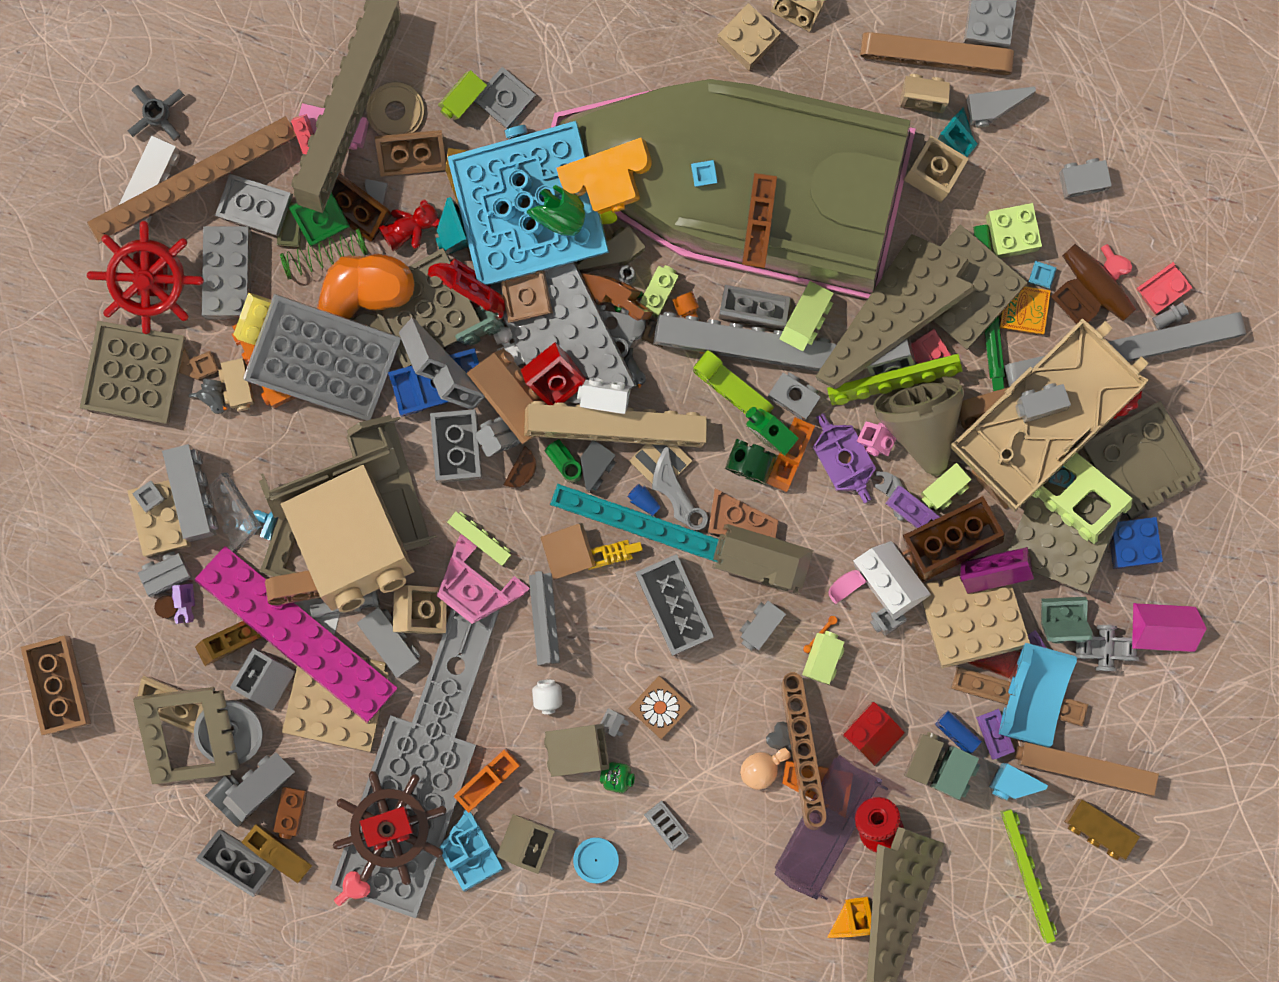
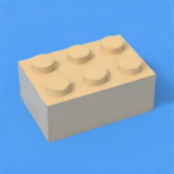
M169 480L155 483V486L165 500L147 513L132 494L139 488L127 490L142 554L147 558L192 547L191 542L183 539Z

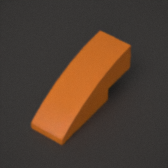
M794 417L789 430L799 439L785 456L779 453L766 484L785 492L788 491L815 425Z
M507 748L504 749L454 795V798L469 813L519 768L521 764Z

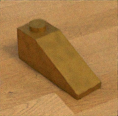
M241 621L201 640L195 648L204 666H207L257 641L262 636L244 621Z

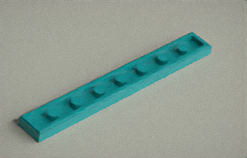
M560 484L556 486L550 503L551 506L707 560L718 562L713 559L719 540L717 538Z

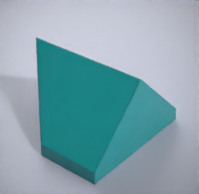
M963 107L940 133L938 140L968 157L978 143L973 138Z

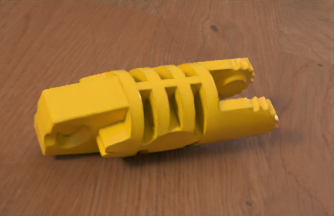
M623 540L614 544L591 548L593 555L602 552L604 560L595 561L596 566L588 570L633 559V553L643 551L641 542L629 544L628 540Z

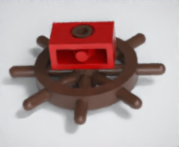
M371 771L369 779L373 793L365 797L358 806L342 798L337 800L336 804L338 807L353 815L350 824L351 836L335 841L333 848L339 850L354 845L358 853L368 861L360 875L362 882L369 880L377 865L380 867H398L402 883L409 885L411 878L406 863L413 860L422 850L435 857H442V849L426 842L429 834L428 820L445 815L447 809L444 806L425 811L421 803L412 796L420 779L417 774H413L410 777L404 791L398 789L382 790L377 772ZM386 798L399 800L394 810L389 811ZM376 801L380 811L379 815L366 811ZM407 804L413 809L416 815L409 817L406 809ZM419 823V833L417 837L411 834L414 832L412 825ZM388 841L392 848L393 858L381 856L384 848L388 846ZM401 841H406L413 845L405 854L402 853L399 843ZM374 846L373 852L368 847Z

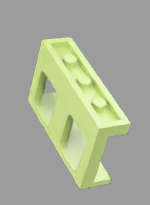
M1076 453L1063 466L1072 472L1077 479L1061 495L1055 496L1042 486L1032 496L1035 498L1039 497L1051 512L1055 511L1061 516L1065 524L1073 526L1078 530L1079 535L1083 539L1090 540L1095 544L1098 540V535L1122 512L1126 513L1131 508L1133 498ZM1093 491L1107 501L1111 508L1099 520L1090 525L1077 515L1073 508Z

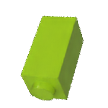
M471 70L467 71L438 104L441 108L440 112L449 120L451 118L453 120L459 119L487 85Z

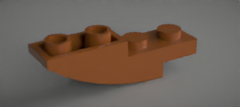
M581 274L595 302L599 304L601 302H611L619 308L624 307L629 311L628 315L638 321L650 319L653 311L637 300L641 292L631 285L608 276Z

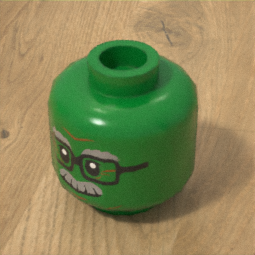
M610 762L609 769L601 770L600 783L603 784L607 791L625 793L629 787L634 785L635 774L632 773L631 767L628 764Z

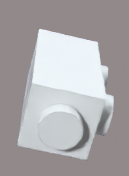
M590 378L585 380L583 386H579L577 399L581 400L580 407L625 414L628 409L631 386H625V383L619 381L605 383L602 379Z

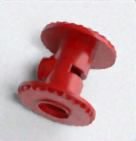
M873 797L864 801L856 811L855 824L864 846L876 853L878 844L891 849L898 827L904 829L897 806L889 799Z

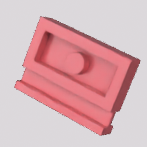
M1172 262L1136 288V290L1139 291L1144 301L1156 315L1191 290L1192 286L1180 270L1176 268L1174 262Z
M933 329L911 344L915 360L918 364L952 355L936 329Z

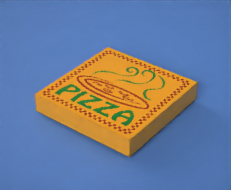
M1024 287L1001 313L1000 329L1044 335L1051 290Z

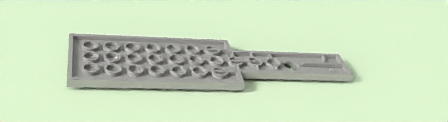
M451 609L446 624V633L442 635L413 721L409 722L390 715L371 771L377 772L382 790L398 789L404 791L410 777L413 774H417L420 779L412 796L421 803L425 811L444 806L447 809L445 815L428 820L429 834L426 842L438 848L443 843L457 803L454 795L463 786L476 748L475 744L455 737L500 609L473 624L454 609ZM460 657L463 659L465 669L461 674L454 675L449 672L447 664L451 658ZM369 778L361 801L373 793ZM386 798L389 811L395 809L399 801L398 799ZM377 801L366 811L379 815L380 811ZM407 804L406 809L409 817L416 815L413 809ZM419 823L412 825L414 832L411 834L417 837L419 833ZM388 841V846L384 848L381 856L393 858L392 848ZM406 841L399 842L403 854L413 847L412 844ZM354 845L343 849L330 889L342 893L346 874L350 871H357L361 875L368 861L358 853ZM374 846L368 847L373 852ZM422 850L413 860L406 863L411 878L409 885L402 883L398 867H380L376 865L367 881L370 885V893L360 899L417 918L438 857Z

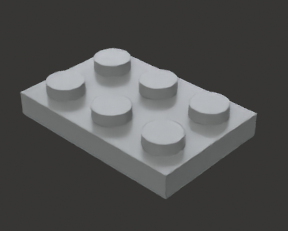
M229 174L215 216L279 237L293 194Z

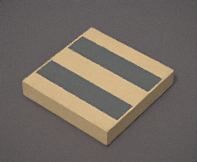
M645 444L629 462L652 484L656 464L665 447L669 448L676 477L692 460L678 446Z

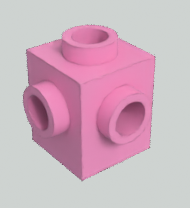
M867 421L857 439L858 443L867 448V453L876 457L879 454L889 456L896 441V438L882 423L877 425Z

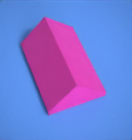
M1133 603L1132 649L1196 651L1207 629L1196 607Z

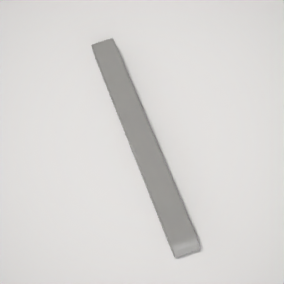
M1237 312L1108 341V343L1129 362L1138 360L1141 356L1143 358L1240 337L1247 333L1242 313ZM1045 356L1005 365L1009 387L1027 369L1033 368Z

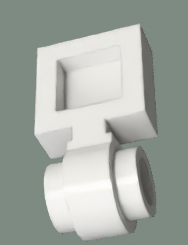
M500 327L501 331L494 334L497 345L502 343L504 345L502 348L511 353L518 366L525 364L516 343L510 344V340L513 339L510 327Z

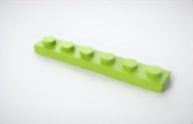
M954 354L847 382L837 389L828 387L827 391L832 406L844 405L848 401L866 399L871 395L886 394L898 388H909L914 384L932 382L937 378L945 376L952 377L957 373L963 372L959 354Z
M1012 809L1000 811L1043 941L1047 944L1056 941L1054 935L1057 934L1054 922H1049L1047 913L1050 912L1046 899L1042 900L1039 891H1042V886L1039 878L1034 877L1032 869H1035V865L1031 855L1027 856L1025 847H1028L1024 834L1020 835L1017 827L1020 825L1019 817L1016 812H1012Z

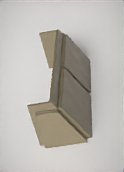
M391 415L359 422L347 430V440L352 457L383 445L378 427H381L382 432L387 431L400 468L397 469V474L375 483L405 551L409 552L429 545V540L437 536L429 537L395 427V422L401 418H392Z
M378 427L379 435L383 442L382 446L270 490L264 474H261L263 479L259 483L274 518L279 517L280 520L286 518L281 503L361 465L365 466L375 482L397 474V469L400 468L387 431L382 432L381 427Z

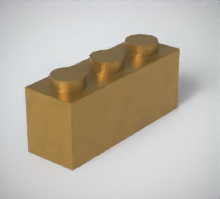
M1082 799L1077 800L1064 821L1069 825L1068 830L1078 836L1081 833L1088 837V843L1096 848H1099L1100 845L1108 850L1106 854L1117 861L1119 858L1126 860L1140 836Z

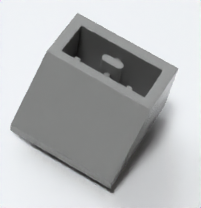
M253 648L230 688L273 711L296 671Z

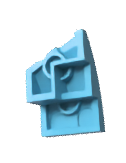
M465 810L459 822L450 831V835L439 847L443 850V859L448 868L453 871L464 892L504 870L471 811L468 813Z

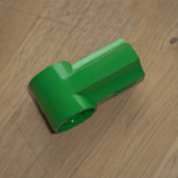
M558 439L548 445L544 452L563 475L564 479L569 483L578 482L583 475L581 466L561 440ZM571 466L578 469L577 474L573 477L566 475V470Z

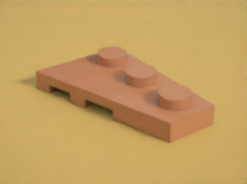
M715 488L708 533L725 535L727 530L723 529L724 525L730 524L776 538L778 520Z

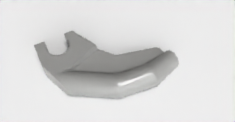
M875 472V476H881L884 479V483L875 484V488L886 494L889 498L898 486L903 487L898 477L888 472ZM893 510L897 520L904 521V518Z

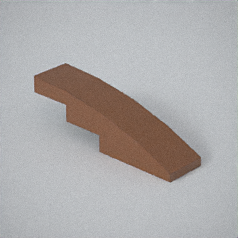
M754 173L742 265L765 268L777 176Z

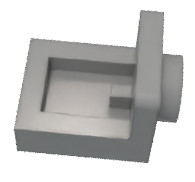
M883 608L877 613L875 611L871 613L872 621L870 623L877 633L881 631L886 636L905 623L907 619L902 615L893 620L886 609Z

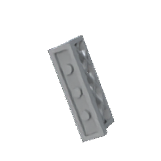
M537 571L535 575H529L537 665L560 663L552 574H543L542 571Z

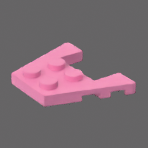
M461 534L456 542L437 597L473 624L526 595L530 588L514 576L502 591H499L464 563L476 550L477 546Z

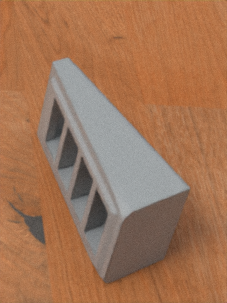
M662 800L644 814L672 851L690 837ZM663 809L665 813L654 821L652 816ZM668 816L670 820L662 827H659L657 824ZM674 823L676 827L665 835L663 831ZM680 831L682 834L671 842L669 838Z

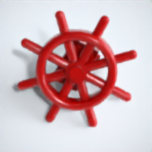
M146 221L140 223V239L128 242L122 247L109 235L102 236V242L114 255L108 263L106 272L89 271L86 276L89 280H101L107 283V288L114 302L104 310L103 314L105 317H111L121 307L129 313L141 316L143 334L151 332V316L159 315L169 309L182 321L188 320V314L176 301L183 291L184 284L202 285L204 279L201 276L184 275V269L177 254L187 246L186 239L181 238L171 248L160 242L149 240V224ZM136 252L133 254V259L128 255L130 253ZM122 261L133 273L117 272L120 262ZM168 265L173 275H168ZM118 281L133 282V284L123 292ZM168 284H174L171 294L168 295ZM137 293L138 296H141V303L135 302L130 298ZM150 296H157L161 302L150 304Z

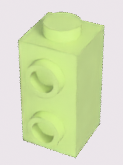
M666 265L663 268L658 266L640 301L653 311L652 316L656 318L663 311L679 275L675 274L676 270Z
M956 463L921 493L923 497L921 501L929 509L933 508L936 511L940 507L944 510L953 502L950 498L957 493L960 496L969 488L967 483L971 479Z
M826 631L825 634H816L802 676L821 683L830 684V681L835 678L837 672L836 664L844 653V641L838 640L839 635Z

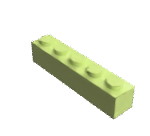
M455 512L447 523L497 563L504 566L511 557V554H509L511 551L505 546L503 548L498 545L500 542L495 538L490 539L485 530L482 529L480 531L476 528L478 525L472 520L470 522L465 519L467 516L462 512Z

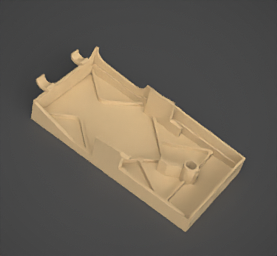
M1082 318L1037 365L1027 369L1005 391V394L951 444V449L1014 512L1142 391L1149 381L1140 374L1149 364L1142 356L1131 365L1104 339L1112 330V327L1106 321L1095 330ZM1056 383L1057 386L1064 384L1071 404L1068 410L1024 423L1022 417L1019 418L1016 412V405L1023 392L1032 389L1038 392L1044 390V386Z

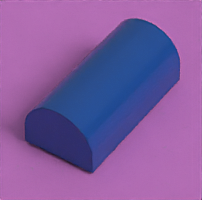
M949 710L935 723V726L961 750L969 754L973 753L982 742Z

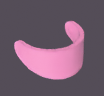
M852 570L842 575L832 584L828 591L829 597L837 604L867 581L858 570Z

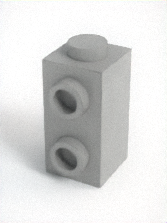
M1056 383L1044 386V390L1035 392L1034 389L1023 392L1016 405V412L1019 418L1022 417L1024 423L1068 410L1071 404L1064 384L1057 386Z
M769 601L765 604L761 602L753 612L756 615L753 621L747 620L739 630L743 633L740 637L743 639L741 644L750 651L754 649L759 651L786 615Z

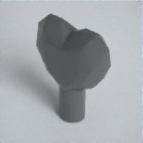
M777 722L774 732L767 735L766 743L771 748H788L791 750L786 722ZM799 746L798 753L800 754L803 749Z

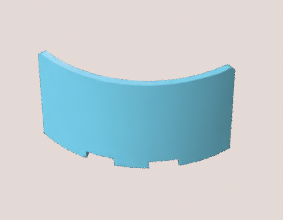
M1025 643L1017 662L1016 676H1013L1008 693L1012 695L1009 696L1006 708L1004 707L999 734L1050 748L1053 745L1061 705L1071 674L1077 663V657Z

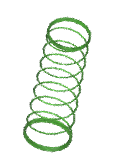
M356 229L359 241L355 234L354 236L363 254L368 255L361 231ZM350 232L351 243H352V248H353L352 236H351V232ZM319 241V253H320L321 263H320L318 257H317V260H318V262H319L321 268L323 269V262H322V257H321V252H320V242H321V241ZM333 241V243H334V245H335V247H336V249H337V251H338L340 257H342L341 254H340V252H339V250H338V248H337V246H336V244H335V242ZM308 245V254H309V260H310V265H311L310 270H311V272H313L312 264H311V259H310V253H309V245ZM297 249L298 261L300 266L299 254ZM287 251V261L283 253H280V258L289 280L292 277L288 262L289 251ZM331 251V257H332L331 263H332V265H333V264H334V261H333V256H332V251ZM297 266V269H298L300 275L302 276L301 266H300V270H299V268H298V266Z

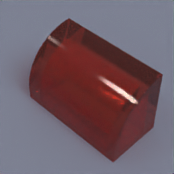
M1011 651L967 663L1010 678L1021 652Z

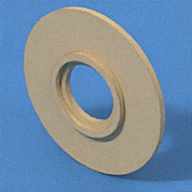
M392 82L380 86L372 93L367 103L368 121L374 131L381 136L414 133L421 125L424 117V105L420 95L415 89L404 83ZM393 101H398L405 107V114L399 120H391L386 115V107Z

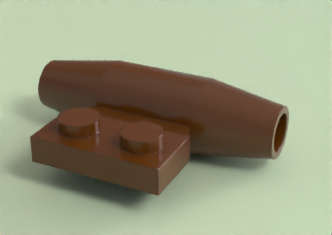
M1074 244L1062 255L1077 279L1067 281L1050 297L1076 325L1082 318L1087 323L1098 314L1101 305L1121 321H1124L1136 310L1118 282L1095 258L1078 245Z

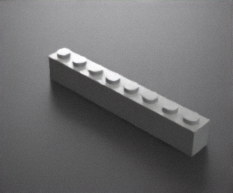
M664 312L663 315L657 317L653 343L704 353L708 350L716 355L813 371L821 369L836 347V344L830 343V339L817 338V341L814 340L812 345L807 343L804 351H801L779 339L783 331L767 333L764 328L752 327L751 330L743 329V325L730 323V326L721 325V321L718 320L701 322L698 317L686 316L685 319L677 318V314Z

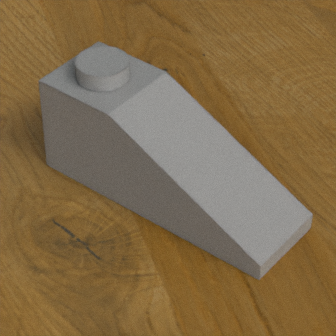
M1026 87L969 94L966 101L970 125H976L977 128L989 126V123L994 122L1032 97L1036 88Z

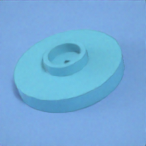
M593 837L583 841L577 847L573 857V864L577 874L583 880L589 883H602L609 880L615 874L619 864V857L612 843L603 838Z

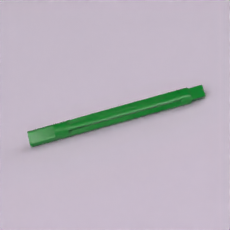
M989 225L974 226V236L991 250ZM999 316L985 330L989 378L992 379L993 392L1004 389L1003 378L1005 377Z

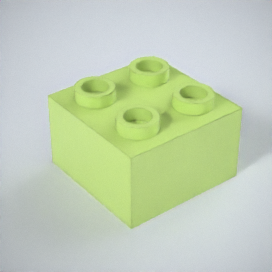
M1033 203L989 211L986 215L992 250L999 258L1036 252L1042 247Z

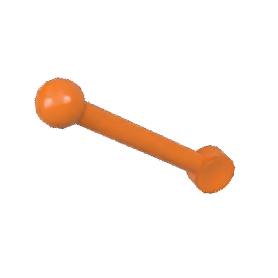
M830 616L828 623L819 633L824 634L831 625L837 623V618ZM815 638L809 645L803 647L805 653H810Z

